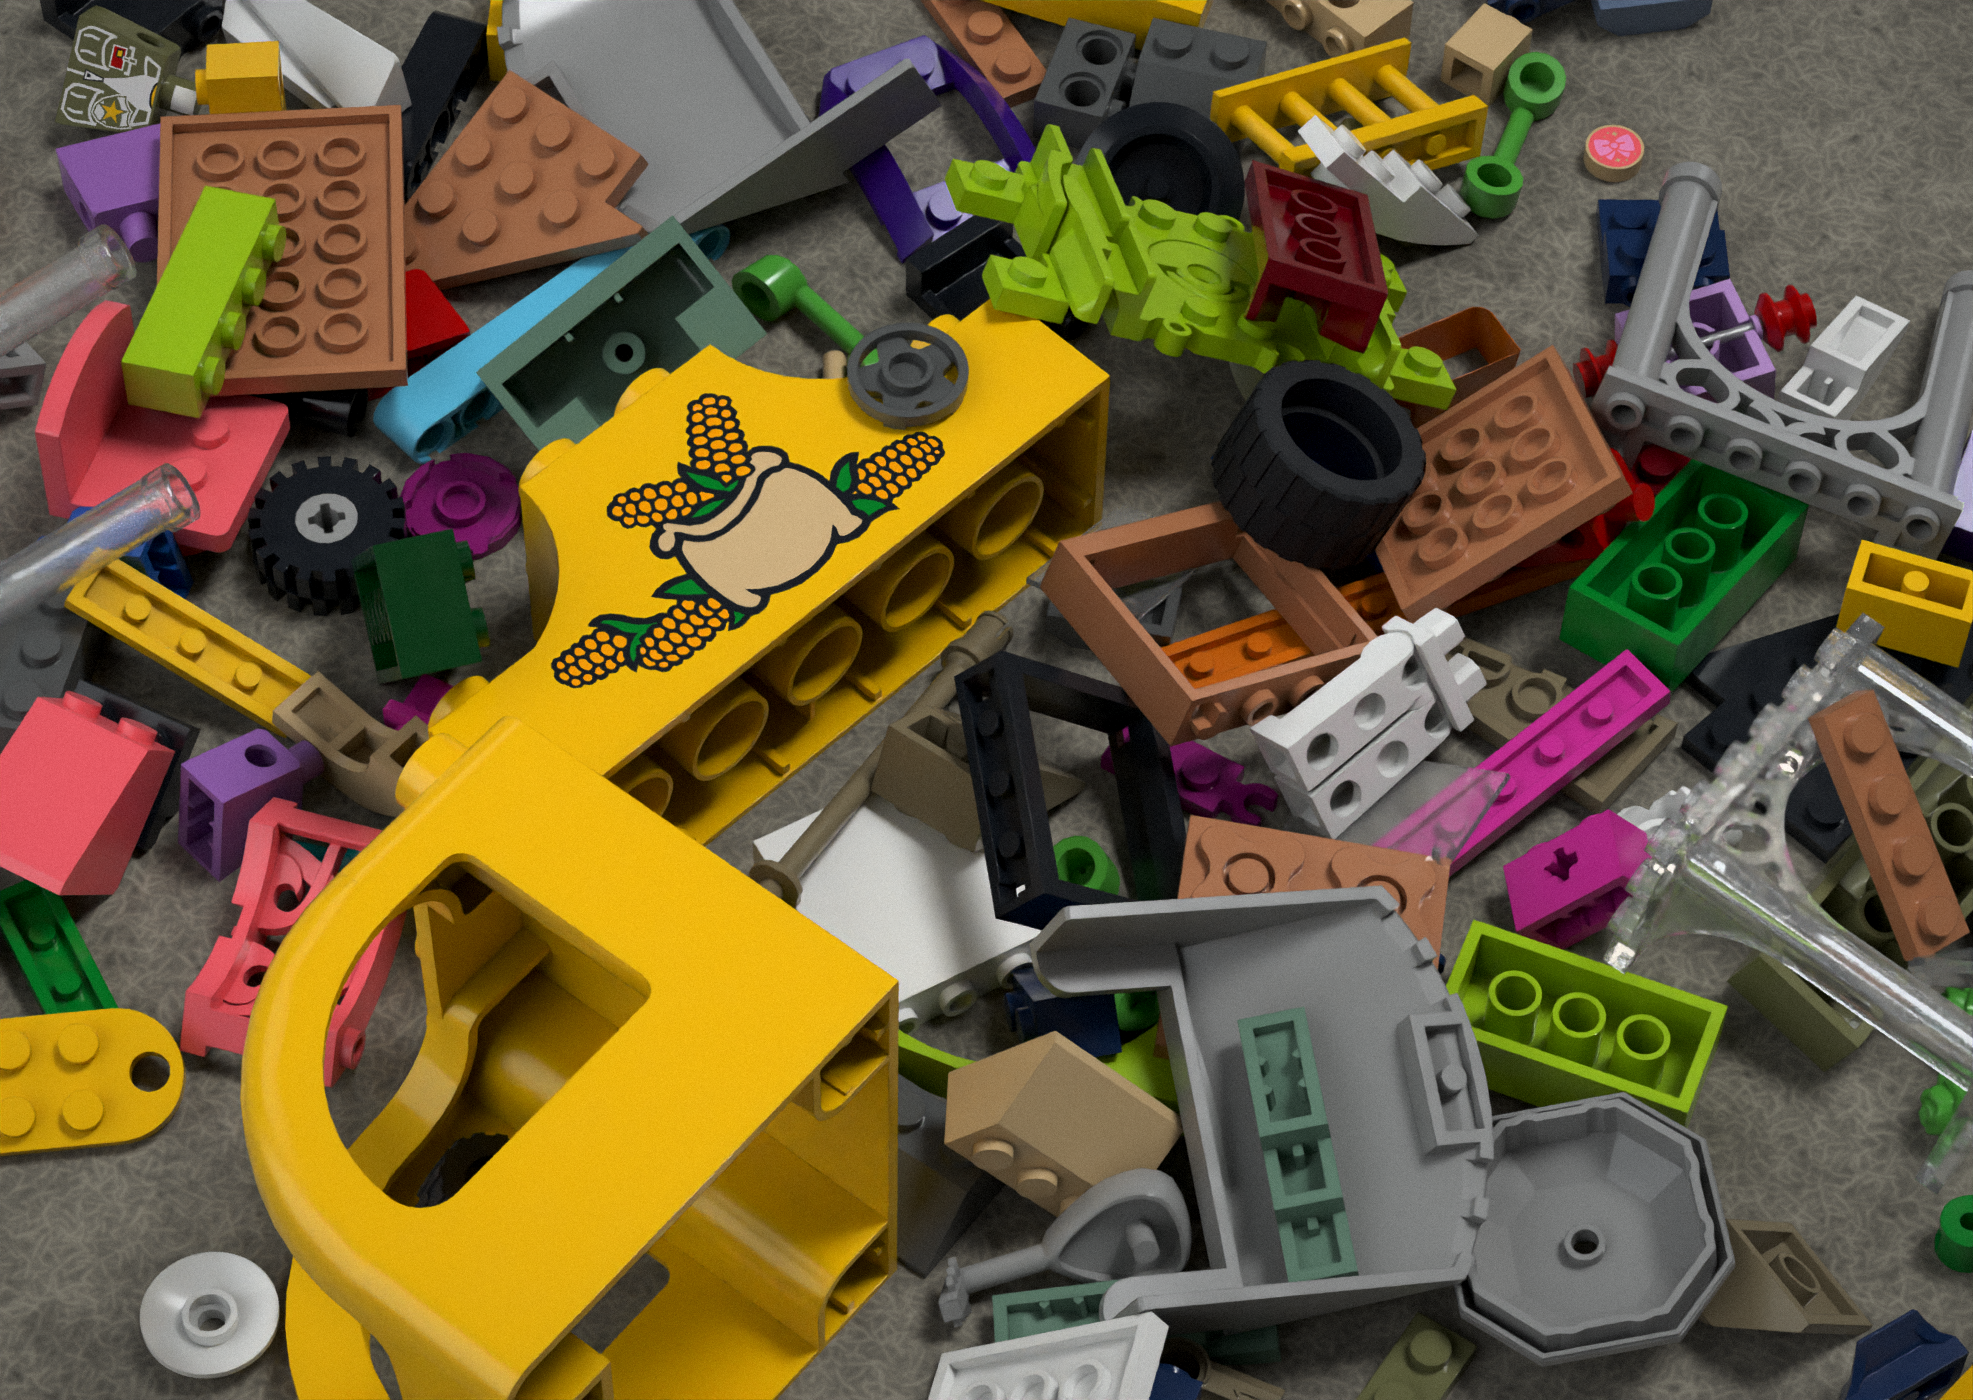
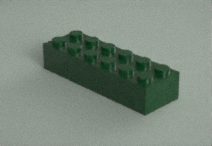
M453 528L373 545L351 560L378 684L482 662L480 648L490 646L488 627L482 607L470 608L465 583L476 580L473 559L468 541L456 542Z

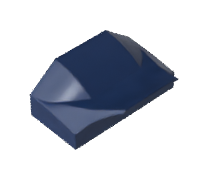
M1912 1309L1857 1341L1849 1381L1842 1387L1839 1400H1929L1955 1384L1961 1376L1969 1352L1956 1336L1939 1332L1917 1310Z

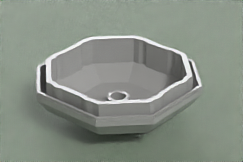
M1625 1092L1492 1116L1494 1158L1487 1164V1187L1485 1198L1490 1199L1487 1220L1480 1225L1472 1253L1475 1259L1469 1273L1463 1282L1454 1285L1460 1317L1541 1367L1681 1342L1735 1268V1258L1706 1139ZM1580 1242H1593L1598 1246L1590 1254H1580L1573 1249L1574 1245Z

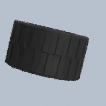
M1306 359L1302 362L1292 360L1282 363L1280 367L1271 368L1259 380L1217 445L1218 448L1213 454L1211 463L1214 469L1212 480L1215 489L1218 490L1220 502L1224 509L1234 518L1233 521L1243 532L1248 533L1254 539V542L1264 549L1267 548L1278 554V557L1290 562L1295 561L1304 564L1306 567L1342 569L1346 565H1356L1364 561L1368 554L1374 552L1421 484L1425 475L1423 468L1426 465V453L1422 449L1423 441L1404 408H1401L1383 388L1380 389L1367 377L1351 372L1346 367L1334 363L1326 364L1321 363L1319 360Z

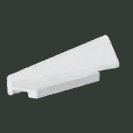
M226 0L222 21V30L226 43L279 41L284 88L310 108L326 109L401 105L403 112L412 105L400 61L393 52L306 0Z

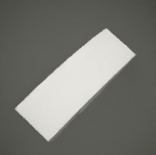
M1855 296L1810 345L1804 365L1782 388L1777 401L1815 415L1849 420L1888 363L1907 331L1910 320Z

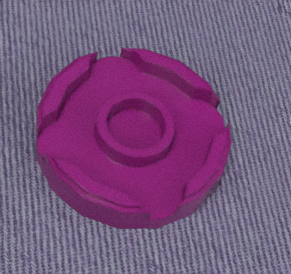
M466 452L450 454V460L442 461L436 465L435 459L421 465L405 481L400 496L403 498L409 538L453 528L456 542L468 541L473 560L482 559L504 548L518 533L522 522L521 498L515 476L508 467L488 456Z

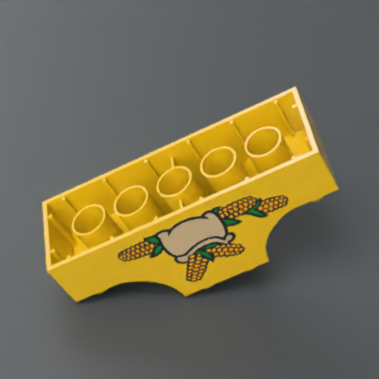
M991 299L987 300L961 321L953 315L945 314L927 324L951 336L963 349L969 367L968 388L963 402L952 415L948 414L944 418L926 425L907 426L905 430L885 427L883 422L874 419L861 410L850 395L847 377L807 379L765 372L725 355L711 344L671 374L663 368H654L646 371L636 378L622 394L616 405L614 416L577 444L567 438L549 443L532 458L525 468L519 482L518 492L521 498L533 638L537 641L534 649L491 682H488L482 676H471L453 686L438 702L431 714L428 723L429 739L437 734L447 733L470 748L502 717L510 716L517 718L706 847L939 660L944 648L951 641L961 639L973 626L981 613L984 611H1000L1041 578L1048 569L1059 541L1097 532L1102 529L1110 375L1038 319L995 310ZM913 340L910 346L922 349L931 344ZM955 365L944 376L953 384L956 383L958 378ZM873 398L883 404L881 399Z

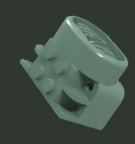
M672 215L476 373L540 451L549 443L562 438L570 439L577 444L614 416L616 405L622 394L636 378L646 371L654 368H663L671 374L710 344L725 355L737 359L767 333ZM622 344H628L633 349V356L627 362L619 360L616 355L617 348Z

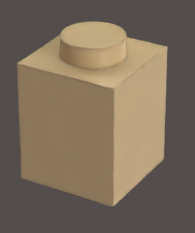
M1484 3L1445 43L1440 81L1467 96H1477L1489 107L1503 93L1509 69L1515 59L1529 53L1533 29L1520 23L1516 18L1506 15Z

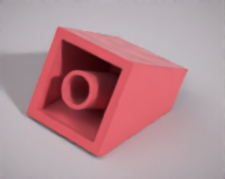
M66 691L63 698L37 697L0 754V867L59 896L113 895L121 882L175 751L155 742L158 732L153 728L124 717L120 719L119 724L99 715L103 707L99 702L71 691Z

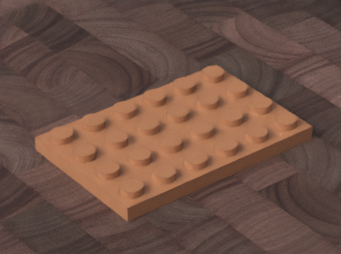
M401 105L161 117L157 285L205 185L276 199L279 225L286 228V245L283 256L279 262L271 263L266 274V288L263 299L259 306H251L246 317V330L242 345L237 351L231 350L225 363V377L222 388L218 395H210V397L408 386L404 154Z

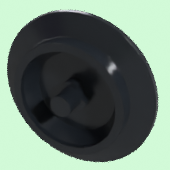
M1150 102L1123 109L1110 116L1092 132L1077 157L1075 164L1083 166L1091 148L1101 149L1125 206H1128L1132 196H1136L1142 201L1148 199L1157 200L1169 205L1176 211L1197 216L1202 212H1208L1218 216H1230L1238 221L1240 219L1245 196V183L1237 151L1230 139L1216 123L1189 107L1168 102Z

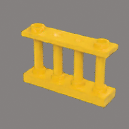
M1404 37L1213 91L1210 120L1222 129L1231 142L1249 138L1279 164L1280 169L1313 178L1310 173L1321 164L1315 153L1307 143L1295 147L1276 129L1294 124L1303 127L1314 115H1317L1335 131L1338 127L1329 121L1325 115L1345 110L1364 126L1350 131L1366 149L1363 156L1373 150L1383 159L1394 150L1411 165L1420 159L1431 170H1435L1480 156L1488 105L1475 95L1440 105L1406 78L1412 43ZM1392 96L1411 113L1391 119L1372 102Z

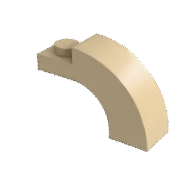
M319 671L273 710L272 723L296 744L306 740L317 749L324 763V772L320 775L357 804L373 812L396 817L405 810V808L397 803L395 798L399 776L414 752L429 739L428 725L415 715L399 731L389 728L371 717Z

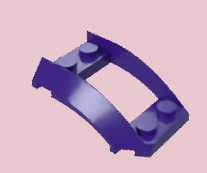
M925 35L831 68L824 76L818 117L902 60L910 59L935 96L957 89L972 106L1004 159L994 163L1000 165L1006 171L1016 173L1015 170L1020 161L1031 162L1036 151L1023 126L993 85L974 66ZM885 144L849 168L870 203L880 225L886 226L898 250L897 257L902 264L906 262V258L973 216V214L956 211L945 181L912 192L901 169Z

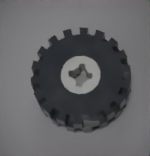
M331 456L317 457L319 467L307 469L305 461L302 460L291 464L292 476L286 478L278 471L270 477L271 492L260 488L255 495L256 508L249 509L248 532L256 575L261 585L267 583L269 595L277 602L287 595L288 608L301 613L305 603L312 604L314 616H327L328 606L340 605L341 615L354 613L353 602L360 599L351 560L373 545L409 538L403 498H398L397 486L390 478L382 482L381 471L369 464L363 473L359 472L357 459L344 457L342 467L332 466Z

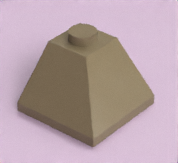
M1725 1219L1735 1258V1268L1698 1319L1716 1327L1816 1334L1861 1335L1873 1326L1791 1223Z

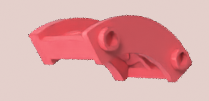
M273 797L249 820L242 865L231 901L232 904L243 907L237 926H234L231 932L232 938L219 935L205 965L194 982L186 990L180 1051L205 1057L214 1047L243 1055L251 1011L260 985L256 987L247 986V982L254 974L266 972L275 955L264 946L267 936L286 935L304 909L337 875L348 848L362 851L383 830L297 809L298 803ZM293 834L330 843L322 863L308 850L293 841ZM307 884L310 887L304 900L294 910L284 912L277 908L282 892L286 890L294 891L300 902L305 893V885ZM407 910L390 921L375 937L355 965L342 989L340 997L345 996L341 1004H337L326 1040L324 1059V1083L326 1087L332 1088L346 1068L354 1070L361 1060L366 1040L365 1029L387 981L401 937Z

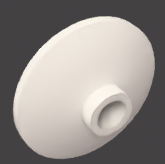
M225 1252L198 1253L171 1264L150 1284L140 1308L142 1336L153 1357L171 1371L193 1378L209 1379L223 1377L251 1365L270 1346L277 1332L280 1320L278 1295L268 1275L252 1261L239 1255ZM211 1318H218L225 1322V1325L217 1330H200L202 1323Z

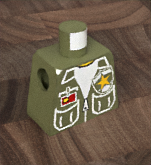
M97 5L79 15L55 119L56 123L114 132H126L159 124L161 117H166L167 111L183 116L198 115L202 105L197 103L195 82L176 76L181 55V48L176 43Z

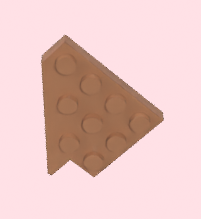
M509 70L404 205L406 271L412 269L424 270L439 290H445L634 246L646 237L648 233L643 226L615 208L649 164L639 152Z

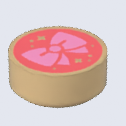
M1620 125L1601 126L1593 130L1586 139L1583 156L1585 167L1592 175L1604 181L1622 182L1629 180L1641 169L1644 144L1640 136L1627 127Z

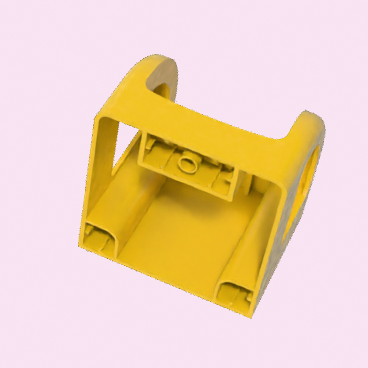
M504 716L470 748L447 733H440L431 737L414 752L399 776L395 798L397 803L405 808V810L353 858L304 909L274 955L263 977L250 1015L241 1067L240 1100L244 1136L260 1196L274 1227L293 1255L286 1291L285 1331L289 1366L297 1399L391 1400L371 1361L370 1343L372 1334L390 1358L402 1400H777L897 1270L899 981L525 722L514 717ZM413 907L417 931L415 954L421 961L427 1005V1028L424 1040L409 1074L394 1097L355 1142L346 1149L339 1138L331 1118L325 1094L324 1059L332 1015L345 983L369 945L390 921ZM485 1132L486 1135H495L496 1133L508 1135L510 1140L453 1197L432 1207L415 1208L419 1201V1197L416 1196L419 1187L448 1147L451 1148L456 1140L462 1137L466 1139L471 1138L474 1133ZM647 1253L667 1268L670 1274L669 1281L600 1354L570 1331L628 1270Z

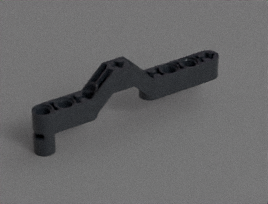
M436 10L433 11L401 67L412 104L402 112L404 200H409L425 180L439 152L434 151L437 144L445 143L461 110L456 109L460 101H467L488 62L487 24ZM367 388L251 394V396L284 403L288 407L289 420L300 403L302 404L301 420L303 424L351 438L357 431L352 429L355 420L362 421L368 403Z

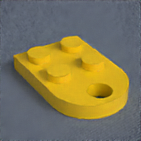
M123 1008L0 1019V1157L124 1145L141 1141L160 1131L177 1112L183 1099L186 1085L185 1063L172 1035L154 1018L139 1011ZM158 1056L167 1061L170 1066V1076L167 1083L159 1090L152 1092L138 1089L132 1082L134 1066L142 1058Z

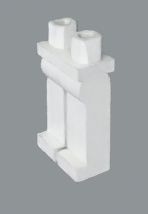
M1434 608L1412 624L1395 615L1382 626L1385 634L1373 639L1364 647L1361 658L1283 718L1279 719L1269 715L1249 728L1270 771L1277 774L1274 779L1293 816L1300 823L1329 839H1336L1439 746L1450 734L1452 726L1461 732L1474 721L1467 702L1487 683L1480 668L1472 659L1460 653H1457L1448 662L1445 658V655L1462 642L1465 637L1458 620L1454 616Z

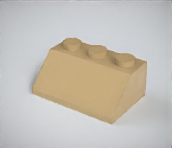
M1057 1031L1050 1032L948 1073L944 1144L971 1161L976 1167L993 1175L1016 1190L1018 1194L1030 1199L1057 1218L1087 1190L1108 1177L1139 1168L1157 1170L1183 1133L1181 1116Z

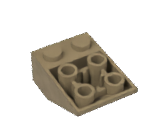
M926 705L888 725L871 791L894 804V807L901 813L915 817L942 833L950 843L966 848L973 853L982 849L983 843L961 715ZM1037 753L1047 811L1084 790L1085 781Z

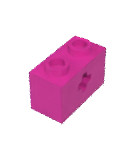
M1609 809L1600 814H1594L1585 818L1580 825L1548 842L1533 846L1526 854L1503 866L1516 932L1524 937L1562 950L1661 899L1646 832Z

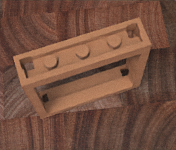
M1220 501L1061 540L1040 585L1042 591L1170 747L1196 739L1207 740L1220 732L1245 725L1254 726L1269 715L1277 717L1289 713L1361 658L1364 647L1378 637L1320 569L1306 567L1304 564L1295 561L1290 562L1278 557V554L1267 548L1264 549L1254 542V539L1248 533L1243 532L1233 521L1234 518L1224 509ZM1233 558L1316 656L1194 689L1112 589Z

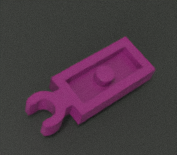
M1128 727L1123 729L1125 743L1130 741ZM1194 741L1170 747L1181 809L1195 816L1215 819L1220 811L1230 815L1232 822L1261 827L1262 818L1248 812L1245 808L1250 805H1259L1273 812L1277 807L1278 794L1272 788L1260 783H1249L1246 785L1241 783L1244 777V766ZM1109 745L1101 755L1100 768L1115 775Z

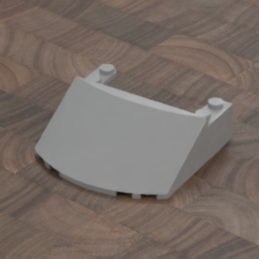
M502 0V26L497 27L499 45L504 50L507 71L511 70L639 152L649 165L615 208L643 226L648 234L672 215L684 230L691 234L849 183L844 171L942 106L910 59H904L811 122L734 0Z
M1382 885L1067 906L1062 908L1029 944L1033 967L1038 980L1057 997L1070 998L1156 991L1207 1248L1210 1270L1127 1277L1115 1282L1105 1291L1100 1300V1322L1152 1311L1169 1326L1167 1335L1223 1330V1335L1228 1336L1460 1284L1466 1279L1475 1259L1472 1253L1479 1228L1487 1220L1490 1199L1485 1198L1487 1187V1164L1494 1158L1492 1111L1486 1074L1477 1041L1458 993L1449 994L1441 975L1432 962L1437 957L1436 952L1426 937L1420 941L1416 938L1395 911L1400 904ZM1304 1006L1359 1276L1288 1282L1237 1020Z

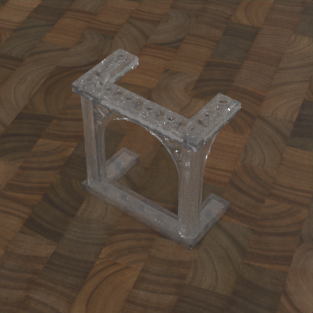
M1862 613L1845 633L1837 627L1832 630L1814 657L1818 664L1813 669L1803 664L1795 672L1781 694L1785 701L1780 707L1769 702L1763 708L1748 731V735L1752 737L1746 745L1738 740L1731 744L1715 767L1714 773L1718 777L1713 783L1710 784L1706 780L1701 779L1693 787L1680 807L1679 812L1683 814V817L1677 823L1666 818L1654 832L1644 849L1647 854L1652 856V859L1648 857L1643 861L1625 888V891L1631 894L1633 898L1629 896L1623 901L1606 927L1607 930L1614 934V937L1603 960L1625 974L1650 945L1667 937L1683 934H1703L1743 943L1781 962L1967 1092L1915 1177L1916 1181L1937 1195L1973 1148V1017L1855 936L1825 912L1799 879L1792 865L1785 841L1784 817L1791 791L1805 774L1820 763L1825 762L1808 718L1857 690L1873 689L1887 725L1906 729V731L1897 732L1889 727L1898 751L1914 753L1937 760L1973 779V711L1878 648L1876 643L1885 627L1865 613ZM1756 801L1761 802L1766 807L1767 813L1765 815L1750 812ZM1732 830L1750 831L1761 836L1765 840L1767 848L1758 852L1740 851L1727 844L1723 834ZM1768 868L1777 875L1778 883L1772 882L1766 876L1764 870Z

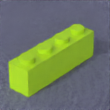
M205 185L121 360L128 404L200 418L210 395L219 394L224 382L226 360L231 350L237 351L241 347L245 336L246 317L252 305L259 306L265 293L268 269L272 262H279L284 253L286 228L279 225L276 199Z

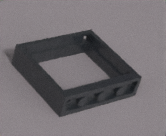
M1003 650L954 676L995 918L1043 930L1057 913L1067 906L1177 899L1186 830L1170 746L1124 689ZM1029 710L1108 735L1138 900L1059 880ZM1128 727L1130 741L1125 743L1123 729ZM1025 884L1026 889L1019 892L1017 897L1016 888Z

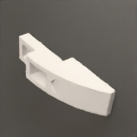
M1314 115L1298 130L1299 134L1321 161V164L1310 173L1312 177L1367 194L1376 233L1400 241L1426 245L1470 244L1479 236L1465 218L1471 211L1466 201L1449 184L1439 190L1443 184L1420 159L1411 165L1394 150L1383 159L1373 150L1363 156L1366 149L1343 124L1334 131L1317 115Z

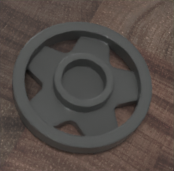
M896 323L878 328L867 334L857 343L848 360L847 382L853 400L866 414L883 422L885 427L905 430L907 426L926 425L938 421L948 414L952 415L963 402L968 388L969 367L963 349L945 332L925 324ZM906 340H918L931 345L922 349L912 348ZM876 349L879 361L875 364L860 367L866 356ZM954 365L958 372L955 384L944 377ZM873 398L881 399L883 404Z

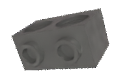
M1068 18L1034 100L1033 138L1041 139L1047 124L1060 127L1067 146L1082 149L1088 137L1102 122L1115 113L1126 109V102L1122 101L1125 92L1132 94L1139 60L1134 58L1136 34Z

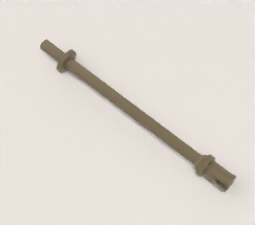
M984 611L977 617L973 626L961 639L951 641L940 655L943 670L903 717L926 705L943 710L957 693L954 676L997 653L1011 642L1014 636L1012 626L1005 628L998 638L996 637V634L1008 622L1006 617L995 611ZM885 738L780 861L761 860L755 863L749 871V878L796 909L801 902V894L803 892L799 878L873 792L871 787Z

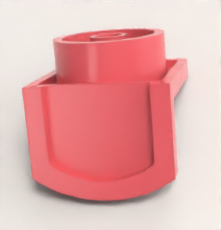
M105 300L90 311L69 341L46 392L36 425L35 436L49 514L69 519L72 511L80 506L163 508L183 556L194 555L207 550L217 553L225 552L231 548L240 528L246 521L249 509L255 500V495L261 488L290 430L288 407L282 402L251 395L209 397L201 417L195 418L128 404L121 360L134 335L131 307L127 304Z

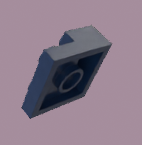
M1598 199L1596 218L1605 304L1631 306L1661 209L1659 200ZM1718 210L1714 214L1692 290L1730 278L1725 230H1720Z

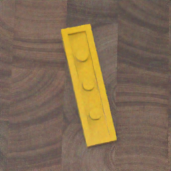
M99 547L66 598L64 607L269 731L286 738L287 735L272 723L273 710L312 676Z

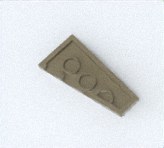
M1466 637L1445 655L1448 662L1457 653H1460L1472 659L1480 668L1487 685L1467 702L1474 721L1467 728L1498 749L1575 690L1566 686V677L1543 669L1542 673L1531 672L1511 664V655ZM1657 714L1654 721L1649 719L1560 791L1594 814L1604 812L1675 738L1678 722Z

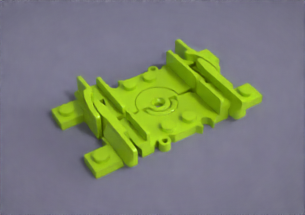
M1046 125L1031 162L1020 161L1015 170L1016 173L1006 171L1000 165L987 160H978L975 163L953 158L944 180L956 211L1014 224L1026 257H1015L1013 260L990 255L982 273V279L995 310L1062 324L1070 306L1074 316L1085 322L1097 324L1102 314L1112 336L1139 342L1147 338L1154 339L1153 345L1165 355L1179 357L1183 354L1184 349L1187 348L1197 355L1254 367L1263 374L1275 365L1281 366L1282 363L1292 360L1302 362L1306 359L1319 360L1321 363L1326 364L1334 363L1346 367L1351 372L1367 377L1373 384L1380 389L1383 388L1394 399L1443 410L1448 409L1457 389L1442 359L1437 354L1418 346L1410 347L1409 350L1401 348V342L1392 323L1396 317L1394 312L1399 311L1406 297L1407 290L1393 262L1382 254L1380 256L1388 296L1365 353L1362 354L1319 335L1317 318L1313 309L1305 302L1294 300L1292 297L1285 298L1277 322H1253L1244 319L1243 316L1259 277L1253 233L1245 232L1243 224L1233 217L1226 215L1218 216L1208 212H1202L1197 216L1176 211L1169 205L1157 200L1148 199L1142 201L1138 197L1132 196L1128 206H1125L1101 149L1091 148L1083 166L1072 164L1073 158L1059 126Z

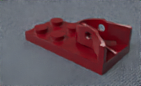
M1252 160L1244 183L1259 277L1243 318L1253 322H1277L1285 298L1292 297L1294 300L1305 302L1313 309L1317 318L1319 335L1352 351L1364 354L1388 296L1368 195Z

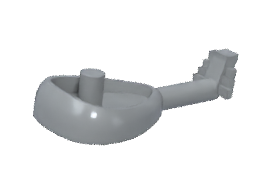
M1139 1168L1124 1171L1102 1180L1074 1201L1047 1229L1041 1244L960 1269L956 1257L948 1258L949 1268L946 1269L948 1276L945 1277L946 1279L938 1301L944 1322L953 1321L954 1328L963 1325L962 1321L966 1320L965 1317L969 1316L968 1313H972L968 1301L971 1293L1046 1270H1052L1082 1283L1182 1272L1185 1270L1191 1255L1193 1237L1189 1212L1182 1193L1173 1178L1160 1170Z

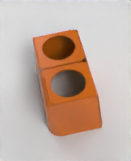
M1470 307L1399 337L1401 348L1409 350L1413 346L1423 347L1437 354L1442 361L1476 347L1489 363L1452 380L1457 390L1448 409L1514 369L1521 351L1494 314L1483 307ZM1393 399L1397 404L1411 410V423L1415 429L1446 411Z

